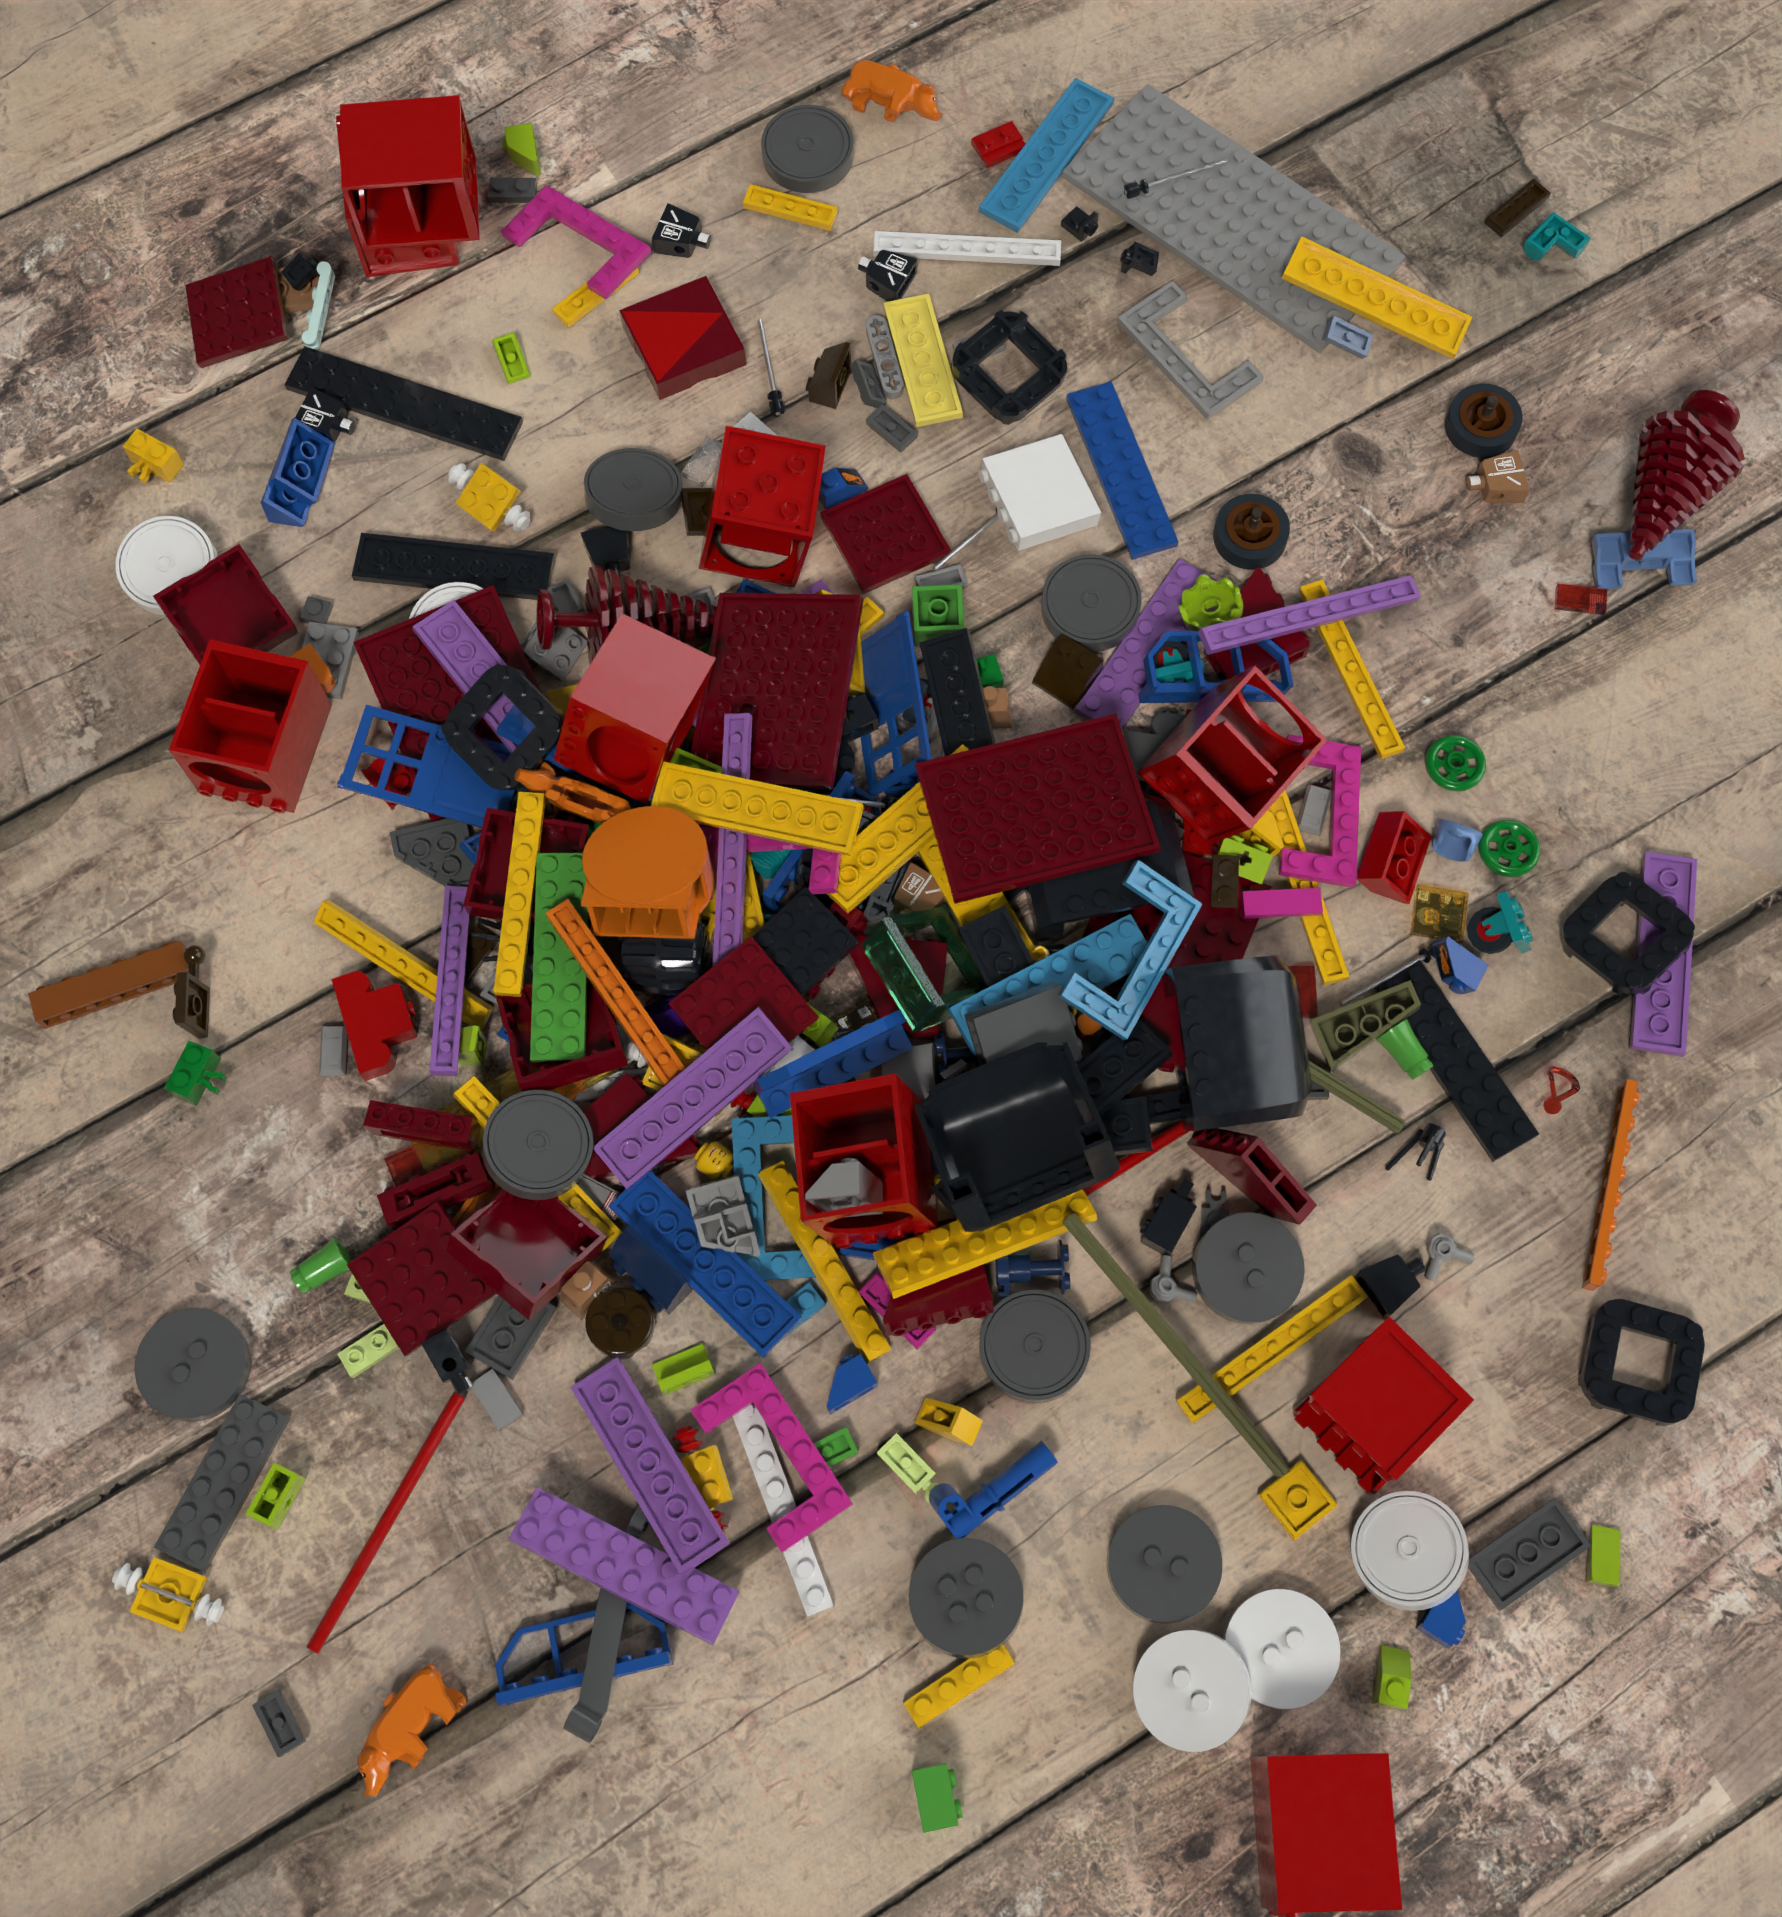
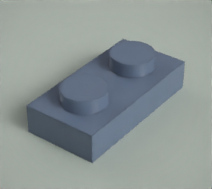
M1332 316L1328 320L1322 340L1363 359L1368 355L1374 335L1336 316Z

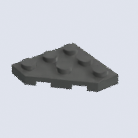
M447 818L390 832L393 852L397 860L443 886L468 887L474 864L459 847L462 841L471 837L468 824Z

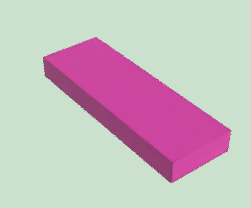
M1320 888L1242 891L1241 894L1244 919L1317 916L1323 913Z

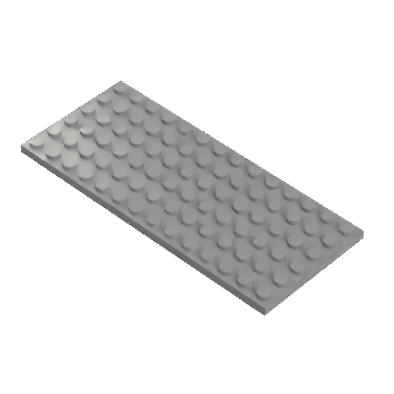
M1149 84L1062 171V178L1320 354L1330 344L1322 340L1329 318L1336 316L1349 323L1356 314L1281 279L1301 236L1387 277H1390L1399 268L1406 257ZM1224 159L1228 160L1227 164L1150 187L1149 192L1146 194L1140 191V195L1127 199L1124 194V186L1126 184L1137 182L1140 185V181L1143 179L1149 183Z

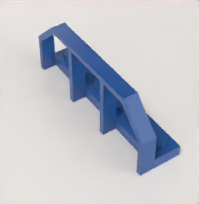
M1167 631L1143 659L1147 684L1138 693L1139 703H1199L1214 686L1226 681L1208 683L1204 680L1197 641H1201L1198 631ZM1270 639L1256 642V644L1278 661L1282 682L1270 681L1285 695L1294 686L1287 653ZM1165 641H1187L1194 683H1184L1182 680L1171 683L1157 681L1153 656ZM1240 647L1230 649L1235 676L1245 671ZM1245 684L1241 689L1246 702H1277L1270 695L1252 685Z
M845 771L829 795L851 799L852 796H855L860 800L877 802V798L855 786L854 775ZM872 807L874 815L879 817L881 815L879 807ZM796 849L790 852L763 892L765 908L775 914L782 909L776 902H781L784 899L788 890L786 887L791 880L795 881L794 872L803 849Z
M901 1009L755 1080L753 1086L769 1119L791 1108L790 1093L841 1084L912 1049L913 1047L901 1025L906 1022Z
M627 1602L626 1610L631 1609L659 1627L664 1652L662 1647L645 1651V1657L634 1659V1655L631 1654L617 1658L613 1680L618 1677L673 1665L666 1624ZM596 1610L518 1629L495 1664L500 1690L499 1693H496L497 1705L508 1706L512 1703L582 1687L584 1672L577 1673V1668L563 1671L555 1627L595 1618ZM548 1629L556 1679L549 1680L548 1675L531 1679V1685L521 1687L520 1682L507 1685L504 1666L523 1636Z

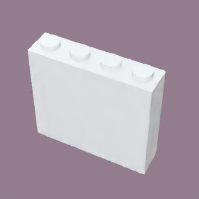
M1062 434L982 458L981 467L978 470L980 481L986 484L991 503H995L998 509V518L1001 523L1005 524L1009 541L1015 544L1018 551L1098 525L1101 511Z

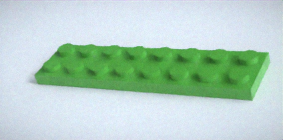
M537 853L531 1062H570L586 1056L588 977L545 916L546 912L569 899L589 928L588 909L581 906L587 880L582 865L583 853Z

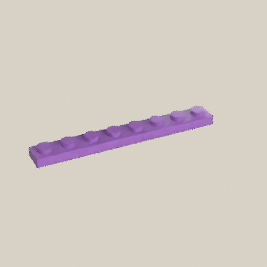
M445 886L430 1076L458 1075L470 915L463 906L468 887Z

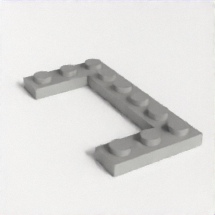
M1172 280L1120 315L1117 323L1204 417L1209 420L1261 384L1264 376L1249 361L1214 385H1211L1154 325V323L1187 301V295Z

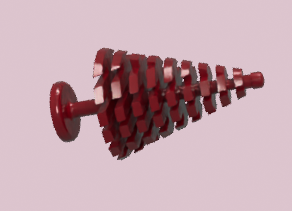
M1710 390L1693 391L1685 396L1681 411L1674 410V417L1668 411L1657 413V417L1652 415L1646 419L1645 425L1642 424L1639 431L1636 483L1634 484L1632 507L1634 518L1631 522L1629 539L1632 546L1628 555L1631 559L1641 560L1645 552L1652 551L1668 534H1671L1678 526L1684 523L1741 474L1744 465L1740 461L1744 460L1745 457L1741 445L1731 433L1739 423L1740 413L1734 402L1725 395Z
M591 564L592 567H589V579L586 582L585 606L587 612H554L552 596L549 590L540 589L537 595L536 621L540 650H548L552 647L554 627H585L589 641L587 640L589 664L595 658L622 613L677 640L680 637L681 642L686 643L692 641L694 634L692 629L694 627L697 639L706 636L708 625H710L712 634L717 606L712 604L710 607L711 614H708L706 603L696 599L695 611L693 613L691 597L683 595L679 601L675 591L667 589V593L664 595L662 588L654 584L651 585L652 590H649L648 584L640 579H637L634 585V581L630 576L621 574L619 579L616 571L608 569L604 573L602 567Z

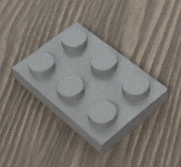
M309 622L302 648L310 643L334 677L335 687L331 692L326 693V696L342 699L355 652L353 642L358 640L359 631L356 628Z

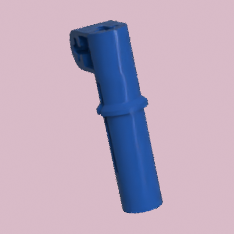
M1040 1441L987 1484L983 1481L980 1489L965 1501L950 1484L941 1483L934 1486L930 1491L929 1502L956 1539L964 1538L995 1512L1004 1511V1505L1054 1467L1058 1461L1048 1447ZM947 1502H950L955 1508L951 1512L945 1505Z

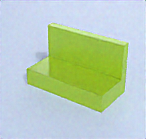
M703 1343L652 1364L658 1385L664 1396L715 1375Z

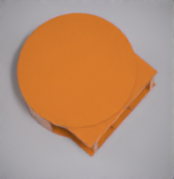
M658 806L630 809L602 823L588 839L582 857L583 870L587 880L581 906L588 909L592 923L590 928L594 936L695 939L699 914L706 908L714 890V875L707 842L700 826L692 818L680 811Z

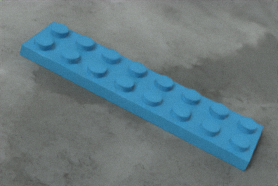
M1075 78L980 204L979 213L1018 233L1061 176L1062 171L1070 164L1113 106L1114 97Z
M1129 914L950 1007L948 1012L975 1057L976 1052L964 1014L1050 981L1064 986L1070 974L1074 972L1102 990L1131 974L1147 945V941L1133 917Z

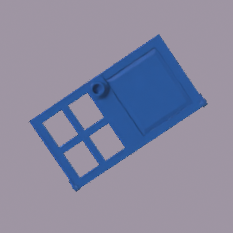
M907 611L896 616L894 621L861 642L865 695L878 718V727L887 722L890 739L889 743L872 752L870 733L860 737L868 794L873 797L916 772V763L932 760L910 615ZM913 706L916 726L898 736L895 717ZM918 736L921 756L903 766L900 746ZM892 752L894 772L877 782L874 762Z
M370 705L365 706L343 774L341 773L340 779L337 782V788L350 790L479 828L483 826L487 808L509 811L515 790H498L486 784L449 746L445 735L442 733V726ZM374 717L398 724L389 751L364 745ZM406 727L430 733L421 761L397 754ZM481 738L503 762L512 754L504 744ZM361 753L386 760L377 788L352 781ZM394 762L418 769L409 797L385 790Z

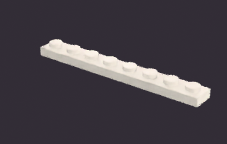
M875 231L873 256H877L881 250H887L916 259L1060 266L1061 240Z
M752 1403L733 1416L771 1521L775 1523L797 1507L766 1424ZM807 1536L785 1551L784 1556L806 1615L811 1617L833 1608L834 1605Z

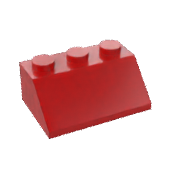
M1405 811L1379 812L1358 871L1357 880L1370 892L1409 904L1431 836Z

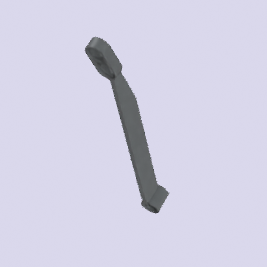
M639 1505L625 1533L637 1539L640 1538L650 1524ZM600 1588L579 1701L569 1713L563 1727L564 1730L588 1743L596 1736L608 1710L627 1601Z

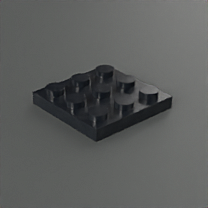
M807 887L803 888L752 936L802 997L860 944L818 898L811 894Z

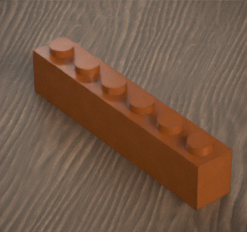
M170 941L165 943L163 947L141 951L137 956L128 959H117L111 965L102 968H91L85 974L65 977L59 983L39 986L36 988V991L28 993L35 1021L42 1028L47 1029L171 986L177 981V973L189 971V964L184 959V952L187 947L182 941Z

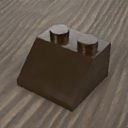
M844 342L823 350L821 358L817 357L814 364L815 373L813 377L808 378L806 384L809 402L833 409L837 408L852 371L850 367L851 343Z
M1062 634L1048 651L1032 684L1073 710L1102 671L1104 660Z

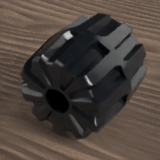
M698 920L695 939L623 937L621 949L622 977L632 992L654 995H679L707 972L705 964L708 962V953L705 951L708 936L705 935L706 927L704 923Z

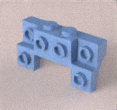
M1694 529L1674 530L1662 542H1659L1652 551L1645 552L1643 558L1638 561L1631 559L1628 555L1632 546L1629 541L1631 530L1622 533L1595 534L1591 541L1595 560L1592 569L1596 590L1621 589L1623 585L1622 571L1667 569L1669 586L1694 585L1697 581Z

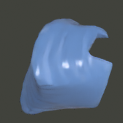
M1438 818L1434 822L1433 850L1438 855L1450 860L1468 861L1475 852L1483 833L1457 822Z

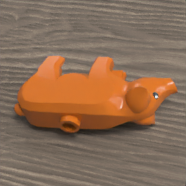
M870 60L858 61L852 66L850 78L844 83L841 90L842 96L852 101L853 109L863 113L865 106L871 99L879 105L886 106L884 119L890 122H895L900 113L909 110H915L921 117L933 121H938L943 115L937 109L934 87L930 84L922 83L914 75L900 70L893 64L886 66Z
M543 762L539 770L519 768L515 773V780L523 784L530 792L545 793L551 804L598 824H602L609 818L631 808L629 801L609 792L565 776L556 777L554 769L546 762Z
M427 1664L424 1669L415 1673L398 1694L393 1691L382 1706L386 1709L374 1723L361 1752L357 1756V1765L365 1782L363 1796H377L389 1777L392 1762L402 1760L408 1762L414 1770L416 1769L428 1750L419 1736L427 1728L432 1718V1713L440 1716L447 1725L467 1703L462 1693L447 1687L442 1679V1674L437 1671L433 1664Z

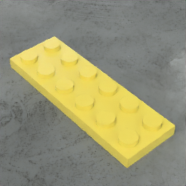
M929 293L884 302V313L916 427L963 418V411Z

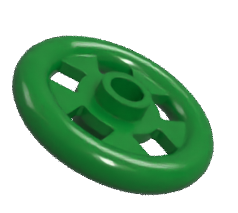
M1449 735L1436 740L1429 747L1425 758V765L1428 775L1438 786L1449 791L1459 792L1475 787L1482 780L1486 771V758L1482 749L1471 739L1459 735ZM1458 745L1464 747V753L1460 751H1454V746ZM1440 750L1447 753L1443 760L1436 757ZM1468 759H1475L1476 768L1468 767ZM1451 762H1457L1459 767L1453 766ZM1443 767L1449 775L1443 777L1438 769ZM1465 773L1468 779L1458 781L1456 776Z
M1500 820L1492 823L1483 831V836L1479 842V854L1484 864L1494 873L1505 877H1518L1528 873L1536 866L1540 857V843L1535 833L1525 824L1515 820ZM1509 830L1510 835L1501 837L1499 831ZM1524 836L1528 844L1523 846L1517 837ZM1489 842H1497V851L1489 850ZM1506 845H1513L1514 850H1509ZM1522 853L1528 856L1524 863L1517 860ZM1500 857L1510 861L1509 867L1498 863Z

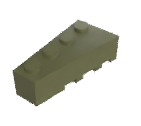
M1411 980L1310 1020V1026L1330 1073L1420 1009L1421 1003Z

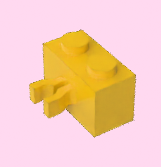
M137 428L122 446L130 461L134 463L127 471L129 476L135 478L137 473L142 472L138 478L143 484H146L149 480L150 473L170 483L184 466L176 449Z

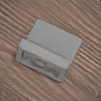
M536 621L522 642L521 647L527 660L531 659L555 678L563 681L587 645V640L569 627H554L552 647L548 650H540Z

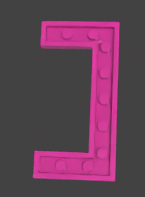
M547 185L501 230L502 236L505 239L521 247L552 217L614 254L587 282L588 289L604 299H607L651 253L649 245Z
M1288 734L1286 739L1294 742H1303L1302 736ZM1327 741L1307 765L1333 770L1329 856L1282 848L1279 852L1278 875L1353 888L1356 885L1361 747Z
M701 827L706 838L715 883L719 828ZM747 834L746 852L813 849L809 891L811 894L837 893L841 854Z
M759 1363L690 1410L705 1434H708L752 1403L760 1413L813 1495V1497L766 1528L781 1553H784L851 1507L853 1503L762 1364Z

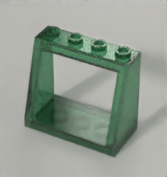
M944 907L885 917L881 919L861 945L914 1033L952 1019L948 1012L950 1007L986 989L953 919ZM932 925L942 943H947L948 953L971 989L938 995L903 936Z

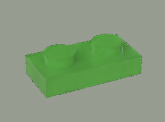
M847 1427L813 1443L829 1468L859 1454Z

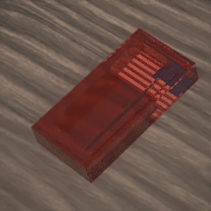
M1557 584L1555 587V610L1598 615L1606 613L1607 589Z

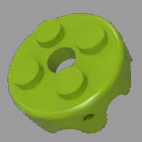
M1203 574L1197 577L1196 583L1192 588L1183 591L1182 603L1178 605L1185 626L1190 631H1199L1203 627L1241 618L1243 600L1239 587L1235 586L1228 578L1224 577L1221 581H1214L1208 575ZM1218 607L1214 612L1206 611L1208 608Z

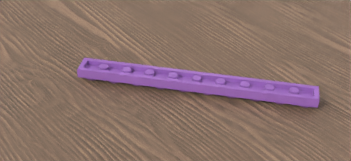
M1410 575L1203 627L1198 631V635L1207 655L1416 602L1421 596Z
M750 713L724 715L722 774L750 779L752 715ZM719 828L713 966L741 945L743 938L747 834Z

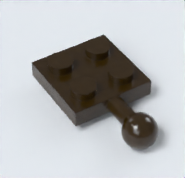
M682 488V507L687 536H704L711 488ZM723 525L715 526L713 536L722 534Z
M192 945L184 952V959L189 964V971L177 973V981L174 984L176 1003L173 1009V1019L176 1025L196 1038H207L210 988L199 981L200 964L205 960V951L200 946Z

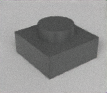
M308 596L300 619L308 624L309 622L327 624L333 605L330 601Z

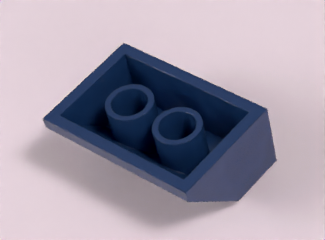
M630 1225L624 1229L609 1253L613 1261L610 1264L611 1267L621 1276L626 1273L632 1279L629 1284L640 1294L646 1292L651 1297L648 1302L659 1313L664 1310L670 1315L692 1292L688 1281Z

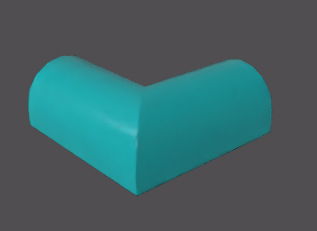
M1553 212L1525 241L1523 248L1526 255L1535 261L1541 260L1555 245L1574 259H1577L1587 247L1591 237Z

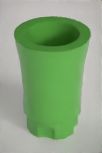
M1407 1019L1377 1039L1399 1064L1404 1073L1407 1072L1412 1080L1433 1067V1064L1427 1058L1429 1057L1421 1046Z
M333 1237L324 1247L299 1263L298 1267L292 1269L290 1274L297 1288L302 1293H306L312 1288L316 1289L325 1282L349 1272L347 1264L352 1259L343 1244L336 1237Z

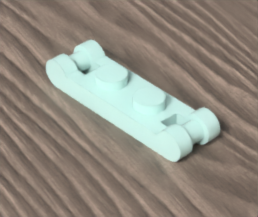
M324 261L317 265V272L320 277L318 286L314 287L312 292L314 304L313 309H309L307 315L309 327L302 334V340L306 347L318 350L321 345L335 280V274L330 264Z

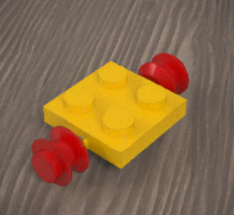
M692 1426L676 1430L677 1435L672 1437V1440H677L680 1443L676 1452L685 1454V1457L680 1460L724 1532V1529L729 1527L721 1523V1518L725 1513L715 1511L714 1507L734 1499L717 1445L696 1451L703 1444L702 1441H698L695 1438L699 1429H693Z

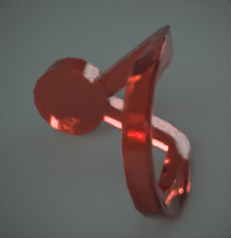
M1551 1066L1547 1071L1551 1097L1546 1098L1543 1105L1544 1110L1548 1114H1557L1562 1108L1561 1101L1577 1093L1580 1090V1084L1578 1079L1567 1070ZM1553 1073L1560 1074L1571 1082V1089L1557 1097Z

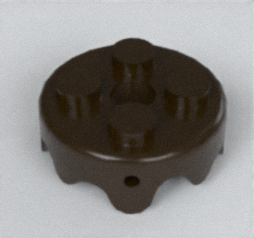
M624 1287L612 1288L599 1294L590 1304L585 1317L587 1335L596 1349L604 1355L618 1357L619 1359L631 1358L636 1352L646 1347L651 1341L656 1326V1318L647 1299L639 1292ZM617 1315L627 1317V1324L621 1329H616L612 1326V1320Z

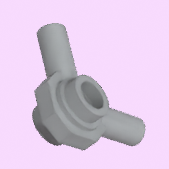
M1440 1233L1430 1237L1426 1248L1431 1261L1425 1278L1435 1282L1442 1262L1452 1258L1472 1264L1474 1254L1456 1248L1451 1237Z
M1163 1255L1161 1257L1160 1273L1150 1281V1295L1155 1301L1168 1303L1174 1298L1194 1303L1197 1298V1292L1177 1287L1173 1278L1170 1277L1172 1257Z

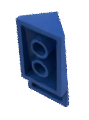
M296 418L291 420L260 503L268 522L303 527L310 506L317 501L335 443Z

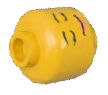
M713 1141L710 1144L705 1142L694 1157L697 1161L696 1169L712 1181L719 1180L721 1177L727 1178L734 1170V1165L732 1164L733 1152L718 1141Z

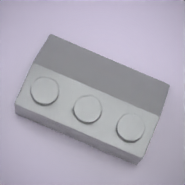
M842 1159L841 1163L830 1165L805 1193V1199L821 1212L883 1202V1182L857 1159ZM883 1212L863 1213L847 1217L883 1214Z

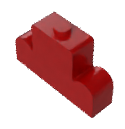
M355 971L331 979L359 1074L364 1081L388 1074L396 1065V1058L389 1047L415 1039L418 1036L413 1016H416L413 1002L407 1001L406 994L398 983L375 990L373 984L363 972Z

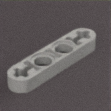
M873 315L867 319L866 334L879 382L886 398L897 399L903 394V379L888 324L884 317ZM874 325H878L880 328V335L878 336L875 327H873ZM880 343H884L888 346V349L878 351L875 347ZM885 363H890L894 368L890 371H884L881 369V366ZM893 378L895 390L889 387V379Z

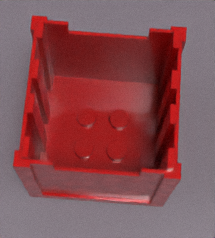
M1389 1316L1293 1413L1297 1416L1294 1420L1303 1429L1308 1427L1319 1438L1316 1442L1325 1452L1330 1449L1337 1456L1334 1461L1344 1471L1349 1468L1360 1479L1357 1484L1366 1493L1371 1491L1375 1494L1387 1481L1392 1480L1395 1482L1463 1413L1474 1399Z

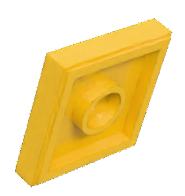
M1302 1460L1289 1469L1284 1476L1278 1478L1258 1494V1497L1293 1541L1338 1506Z

